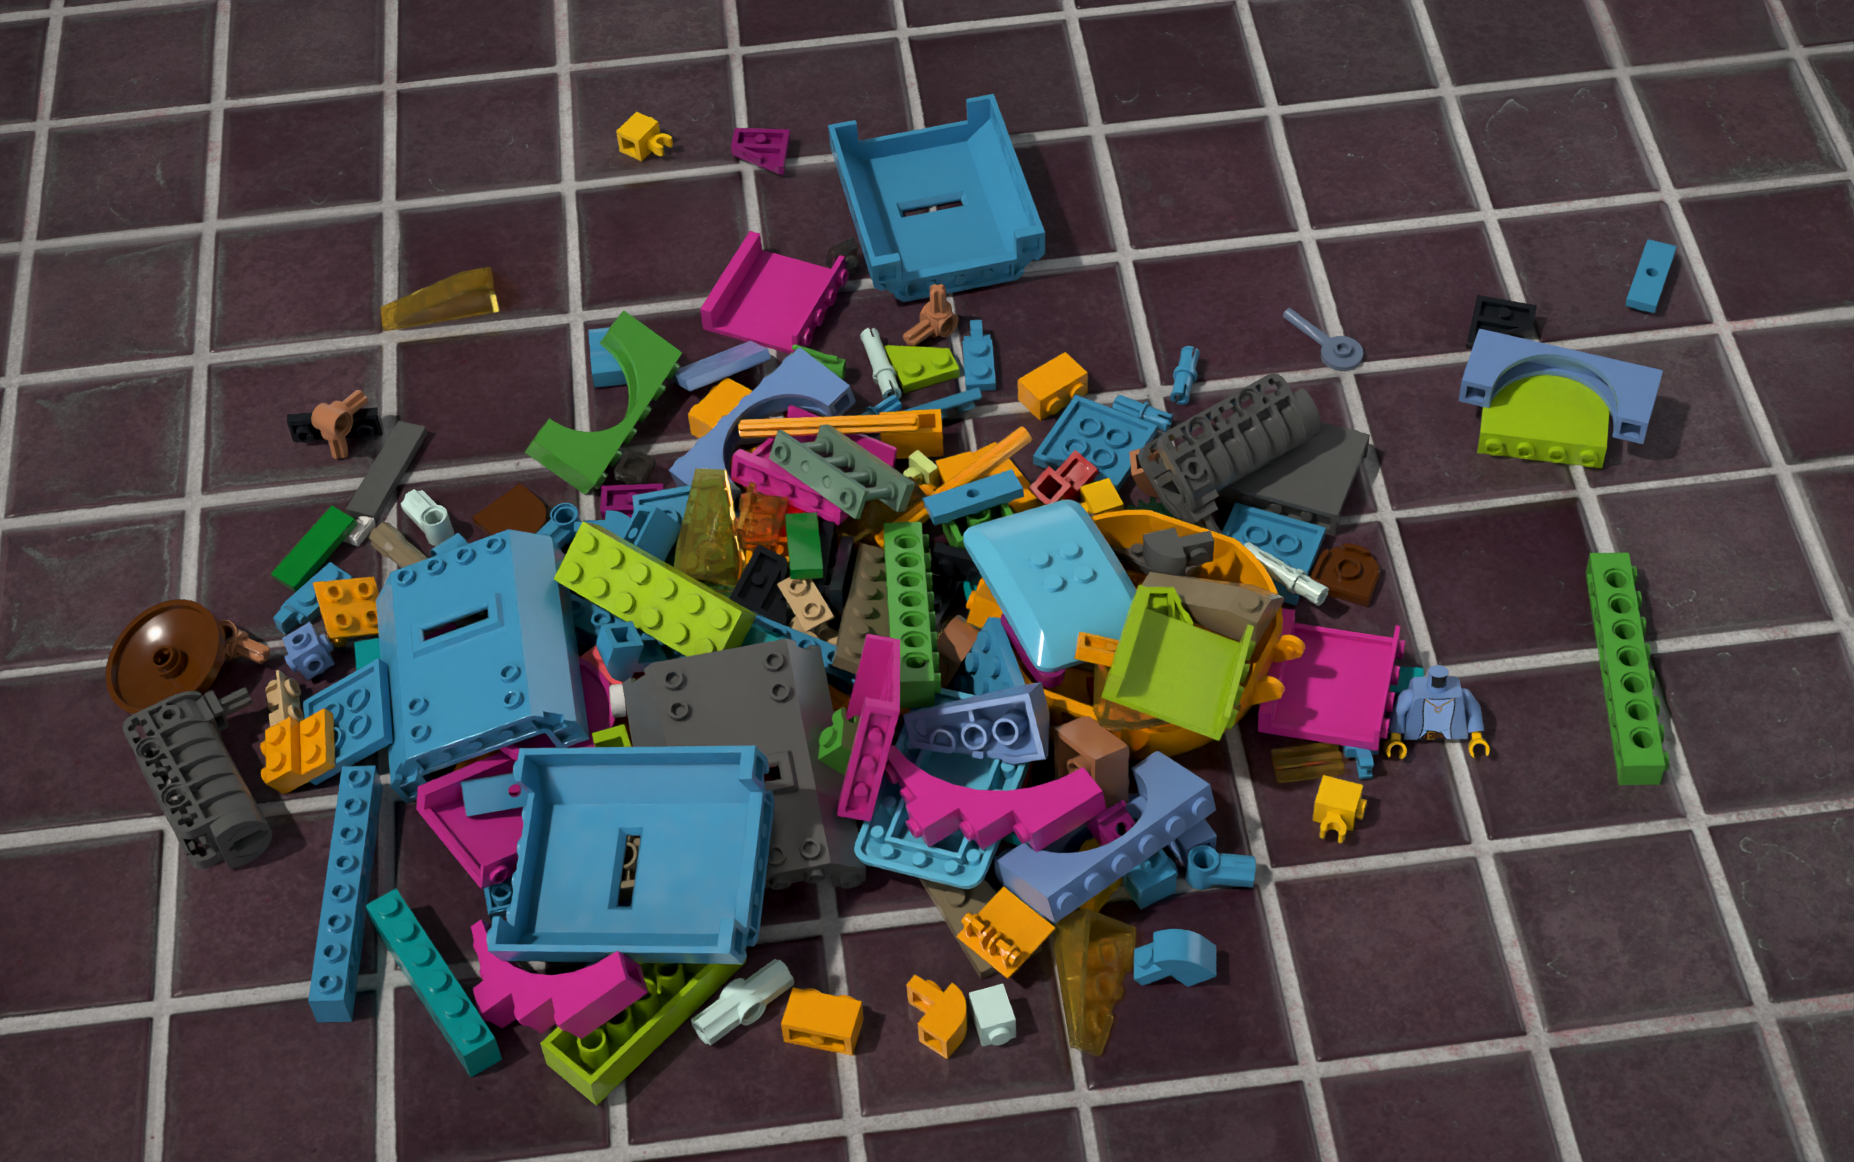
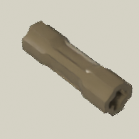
M381 522L379 526L372 529L369 535L371 545L401 568L428 559L408 542L400 531L388 522Z

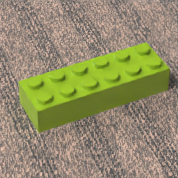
M582 521L554 577L555 581L624 621H633L636 628L686 657L741 647L757 616L752 611L604 527Z
M746 959L743 964L639 963L648 993L582 1039L557 1027L540 1043L546 1064L597 1106L747 962Z

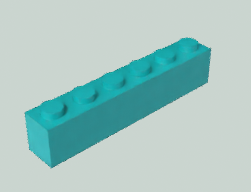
M394 889L365 905L373 928L469 1076L473 1077L502 1060L492 1032L398 890Z

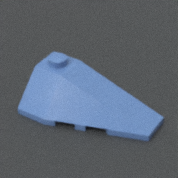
M1042 682L1010 687L908 712L903 715L912 748L949 754L957 752L972 755L973 758L984 759L987 757L1003 760V763L1009 764L1043 760L1048 757L1050 713Z

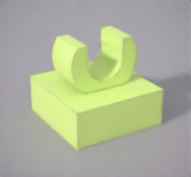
M919 450L915 451L909 456V468L904 471L903 475L915 483L914 488L922 484H932L939 488L938 466Z

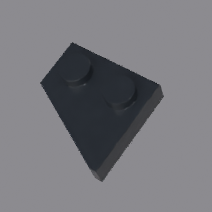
M1477 295L1466 348H1473L1479 329L1519 338L1530 337L1537 305Z
M758 544L729 599L759 616L786 626V599L777 583L786 579L787 558Z

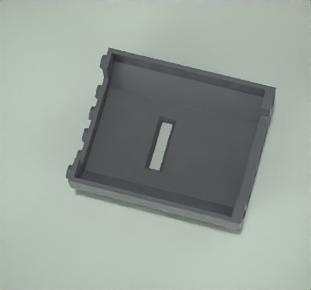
M781 639L660 661L645 667V675L636 680V678L630 677L622 683L633 747L756 745L767 757L769 768L779 766L781 779L765 782L766 791L773 790L775 802L765 888L771 887L774 890L789 887L791 883L799 881L816 883L824 880L826 876H831L833 887L840 886L845 889L856 887L861 882L866 881L865 864L858 859L854 850L855 842L859 835L856 819L837 816V806L845 776L818 760L821 732L833 725L832 715L834 713L822 652L819 646L809 645L804 649L797 647L794 640Z

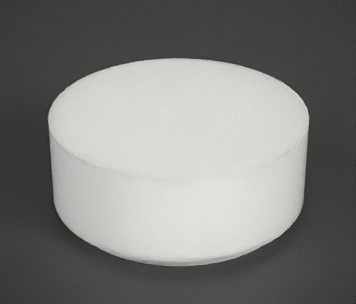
M622 684L610 685L609 696L612 717H626Z

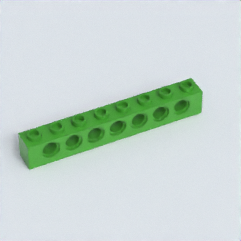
M922 522L883 523L889 638L900 639V708L935 706V693H941L940 673H934L939 672V653L932 652L937 651L934 593L932 591L929 535L922 534Z
M1590 553L1585 574L1618 784L1660 785L1663 772L1669 769L1668 751H1663L1662 749L1664 726L1663 723H1658L1657 720L1660 712V702L1658 696H1653L1652 689L1655 687L1654 670L1648 667L1651 651L1650 644L1644 643L1643 637L1646 634L1645 617H1640L1639 614L1642 598L1641 592L1635 590L1637 568L1636 566H1631L1629 553Z

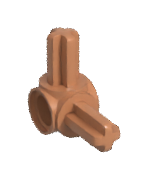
M933 284L930 286V301L921 310L920 322L903 335V339L908 346H917L929 336L934 338L938 335L948 337L957 328L959 317L952 312L951 304L946 301V287L943 284Z
M356 390L342 402L336 400L331 404L321 403L317 405L312 413V425L321 431L324 439L329 441L331 454L335 459L348 456L345 436L352 428V415L368 402V398L361 390Z
M220 620L225 640L230 638L226 641L223 663L225 660L231 661L241 656L259 664L268 661L271 651L268 646L249 639L248 633L238 629L231 621Z

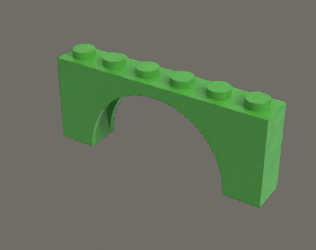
M624 310L613 322L599 343L618 362L627 381L629 402L623 421L607 430L583 432L564 427L549 418L525 451L526 454L584 495L592 487L598 489L608 476L604 470L608 465L611 467L615 465L623 453L619 450L622 443L627 445L636 434L637 429L633 426L637 420L640 423L644 421L652 409L648 406L651 399L657 401L666 388L662 384L665 378L670 380L680 367L676 361L682 352Z

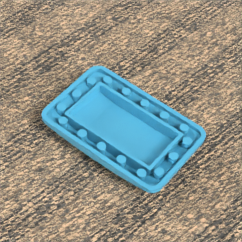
M1073 500L1057 501L974 525L964 532L963 543L1036 669L1050 673L1085 663L1086 661L1074 659L1079 632L1116 640L1120 639L1136 588L1098 527L1079 503Z
M941 688V693H935V706L976 695ZM923 707V708H911L909 712L916 711V710H920V709H924V708H928V707ZM905 723L895 745L911 763L929 775L953 785L977 790L1008 791L1021 789L1031 763L1009 764L1003 763V760L987 757L979 759L973 758L969 754L957 752L949 754L912 748ZM884 773L871 822L864 821L855 842L854 850L858 859L866 865L962 889H971L978 886L985 878L1001 839L982 850L975 840L969 842L961 829L928 848L921 837L918 839L913 837L905 821L909 819L905 806L907 804L900 794L902 788L898 783L892 785Z

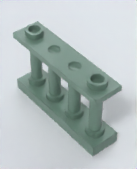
M829 424L820 425L816 440L807 443H800L783 430H778L769 456L770 460L854 519H860L866 501L877 499L896 512L906 511L915 486L913 481Z

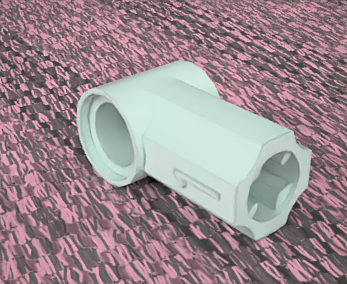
M413 489L405 494V498L401 503L403 511L425 533L431 545L437 546L454 535L447 510L443 506L437 505L423 490L416 491Z

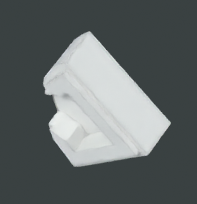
M358 517L359 519L355 520L358 525L344 541L359 547L376 526L374 518Z

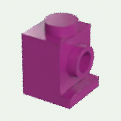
M1124 800L1119 801L1085 823L1100 847L1121 837L1116 832V825H1118L1124 835L1136 824L1125 808L1126 803Z

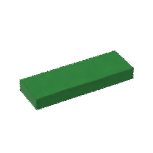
M331 506L271 573L274 580L297 592L358 525L355 519Z
M817 513L785 514L790 578H823Z

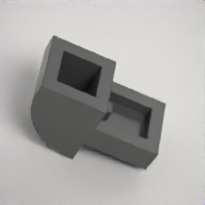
M1170 528L1143 534L1142 555L1145 563L1153 572L1185 576L1186 567L1199 566L1213 561L1214 539L1211 531L1178 537L1176 529Z

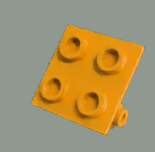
M374 576L313 582L328 639L331 643H334L335 647L346 645V639L349 637L379 634L376 599L379 592Z
M1003 886L978 914L973 915L969 912L962 918L961 924L964 925V929L956 937L1005 978L1009 979L1055 930V927Z

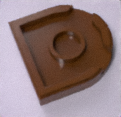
M519 483L474 515L472 519L474 525L488 537L508 529L536 534L547 523V512L543 502Z
M1343 543L1340 547L1330 550L1325 549L1318 556L1309 577L1328 587V596L1368 607L1379 581L1380 566L1371 556V552L1368 549L1356 544Z

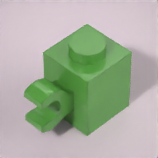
M842 707L833 713V725L821 732L818 760L845 776L860 717L855 715L847 720L846 708Z

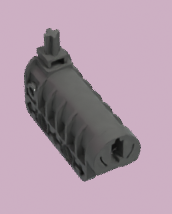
M1272 373L1149 442L1140 449L1138 460L1161 502L1174 517L1221 534L1210 515L1218 510L1213 501L1214 498L1219 496L1218 492L1316 437L1321 429L1320 415L1314 401L1304 388L1292 393L1284 378ZM1275 384L1278 388L1275 393L1272 392L1266 395L1263 390ZM1250 397L1254 405L1243 409L1241 404ZM1232 409L1234 414L1224 420L1221 413ZM1201 425L1204 432L1193 437L1191 432ZM1182 436L1185 442L1175 448L1172 441ZM1158 451L1160 457L1157 458V462L1155 460L1150 462L1147 456L1151 452L1155 453Z
M245 687L219 700L213 690L205 693L203 696L200 692L196 691L178 693L129 716L123 723V732L136 756V761L190 864L197 869L209 868L225 860L229 869L244 866L258 858L267 849L272 839V830L221 740L223 737L220 731L230 727L226 716L253 704ZM141 725L147 737L141 739L135 730L136 726ZM169 776L171 783L166 786L162 777ZM176 795L180 804L173 805L171 798ZM191 822L194 823V825L190 827L186 825ZM200 841L205 851H207V855L204 857L199 855L195 846Z

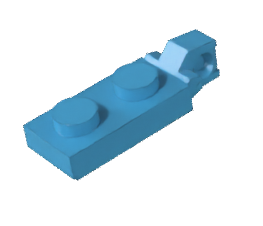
M970 320L971 336H964V341H962L966 391L979 387L980 391L996 390L992 339L990 334L983 335L982 320Z
M329 562L281 606V610L273 617L276 628L287 635L299 623H312L321 615L313 582L352 579V576Z

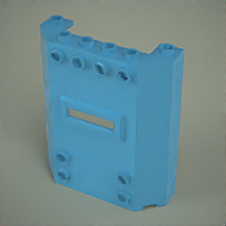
M994 94L966 99L967 120L866 140L858 141L856 120L828 125L831 152L874 288L880 291L885 289L893 293L896 299L907 302L930 297V286L933 284H943L946 287V294L1004 283L1018 280L1025 273L1024 268L1033 259L1038 261L1045 254V231ZM956 201H961L963 205L959 207L938 210L904 217L902 213L905 211L931 207Z
M508 529L390 572L376 599L380 657L382 661L387 663L393 736V743L388 745L390 781L392 789L405 803L417 800L418 786L433 780L429 773L525 739L546 733L557 748H565L590 739L570 589L554 580L565 554L552 537ZM488 610L489 618L425 641L424 632Z
M756 745L519 748L518 760L515 761L513 766L514 781L528 792L527 804L522 810L524 824L522 837L517 843L518 862L517 869L512 875L513 895L511 904L507 908V921L500 916H493L492 926L488 930L486 937L488 952L501 961L599 962L619 951L637 963L743 964L747 958L746 947L754 946L759 939L775 805L773 790L766 791L764 774L769 772L767 757ZM627 836H641L631 907H618Z

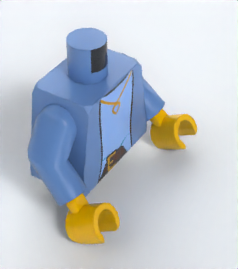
M1434 665L1429 668L1428 677L1412 678L1408 689L1403 690L1394 700L1393 711L1389 712V733H1391V739L1387 740L1383 746V750L1389 758L1391 756L1390 750L1394 745L1400 746V759L1406 756L1407 748L1401 742V734L1403 735V740L1468 739V733H1471L1472 739L1468 744L1470 755L1475 758L1473 747L1481 743L1485 746V754L1488 756L1490 748L1487 741L1482 738L1481 733L1484 731L1481 706L1470 690L1461 688L1459 678L1448 676L1449 671L1446 667Z

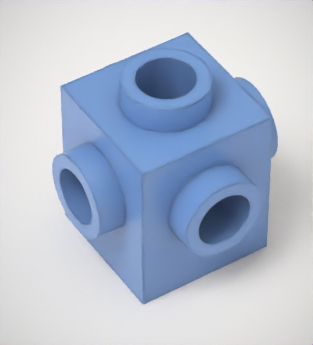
M311 622L282 638L288 655L284 657L288 666L294 673L300 671L307 681L335 664L330 654L334 650L333 645L325 633L321 635L318 633Z

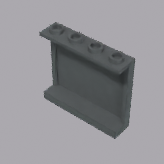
M1321 422V429L1316 437L1218 492L1219 496L1215 498V503L1233 508L1235 502L1326 527L1325 533L1336 535L1339 528L1340 514L1362 458L1367 457L1370 434Z

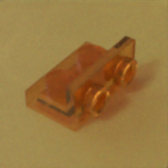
M749 482L747 492L742 493L740 497V516L734 518L732 534L737 536L739 550L755 551L759 544L775 553L777 552L785 524V514L788 513L790 506L789 497L758 494L756 483Z

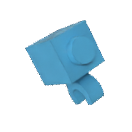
M1161 849L1122 876V885L1140 910L1176 892L1178 870L1172 859Z

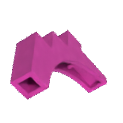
M892 745L884 769L889 782L892 785L898 783L902 788L900 794L907 804L905 806L909 819L905 822L909 831L915 839L921 837L928 848L961 829L969 842L975 840L982 850L1014 831L1023 844L1028 842L1034 851L1038 852L1106 810L1102 789L1084 767L1058 780L1035 787L1008 791L977 790L953 785L929 775L911 763L895 745Z
M481 919L471 926L474 938L473 948L478 955L481 968L479 973L483 980L473 988L476 1000L475 1008L484 1021H489L500 1028H504L517 1019L523 1026H528L542 1034L557 1024L561 1030L568 1031L582 1039L648 993L641 965L619 951L594 965L575 972L557 975L534 974L524 970L518 961H501L488 952L486 937L492 925Z

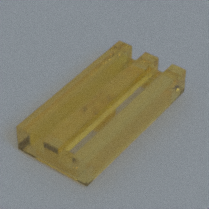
M1323 742L1271 749V759L1277 783L1322 778L1323 775H1344L1345 767L1341 761L1342 756L1338 750L1339 745ZM1328 762H1333V763H1334V764L1314 766V764H1320V763H1328ZM1301 766V768H1297V769L1282 770L1283 768H1291V767Z

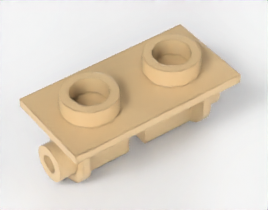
M789 577L777 583L805 633L811 631L817 634V636L825 635L829 630L827 627L828 621L835 617L812 579H791Z
M279 669L276 670L277 680L270 681L265 689L268 709L272 712L269 714L270 727L288 717H292L298 722L304 720L299 698L301 689L298 683Z

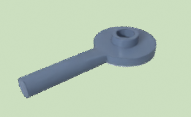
M1291 308L1284 312V319L1322 346L1321 359L1327 367L1343 372L1351 371L1361 364L1363 349L1356 340L1346 336L1330 338Z

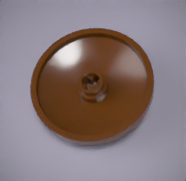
M186 599L164 601L143 611L121 632L109 654L106 665V686L111 699L126 713L133 715L178 693L196 691L200 692L203 696L216 679L224 660L226 640L220 621L203 605Z

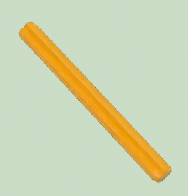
M915 413L740 420L738 424V433L742 438L776 437L778 430H783L790 436H813L818 434L820 425L826 424L831 425L842 434L917 432L920 423L919 417Z
M1023 426L1019 427L928 496L982 479L1032 441L1031 435ZM922 500L892 523H923L930 516ZM883 529L874 538L881 549L884 550Z

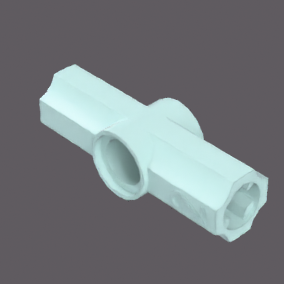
M774 959L748 979L738 978L730 982L721 992L720 999L691 1019L692 1026L699 1038L705 1044L711 1046L738 1025L747 1026L758 1020L764 1013L768 1003L794 985V978L781 960Z

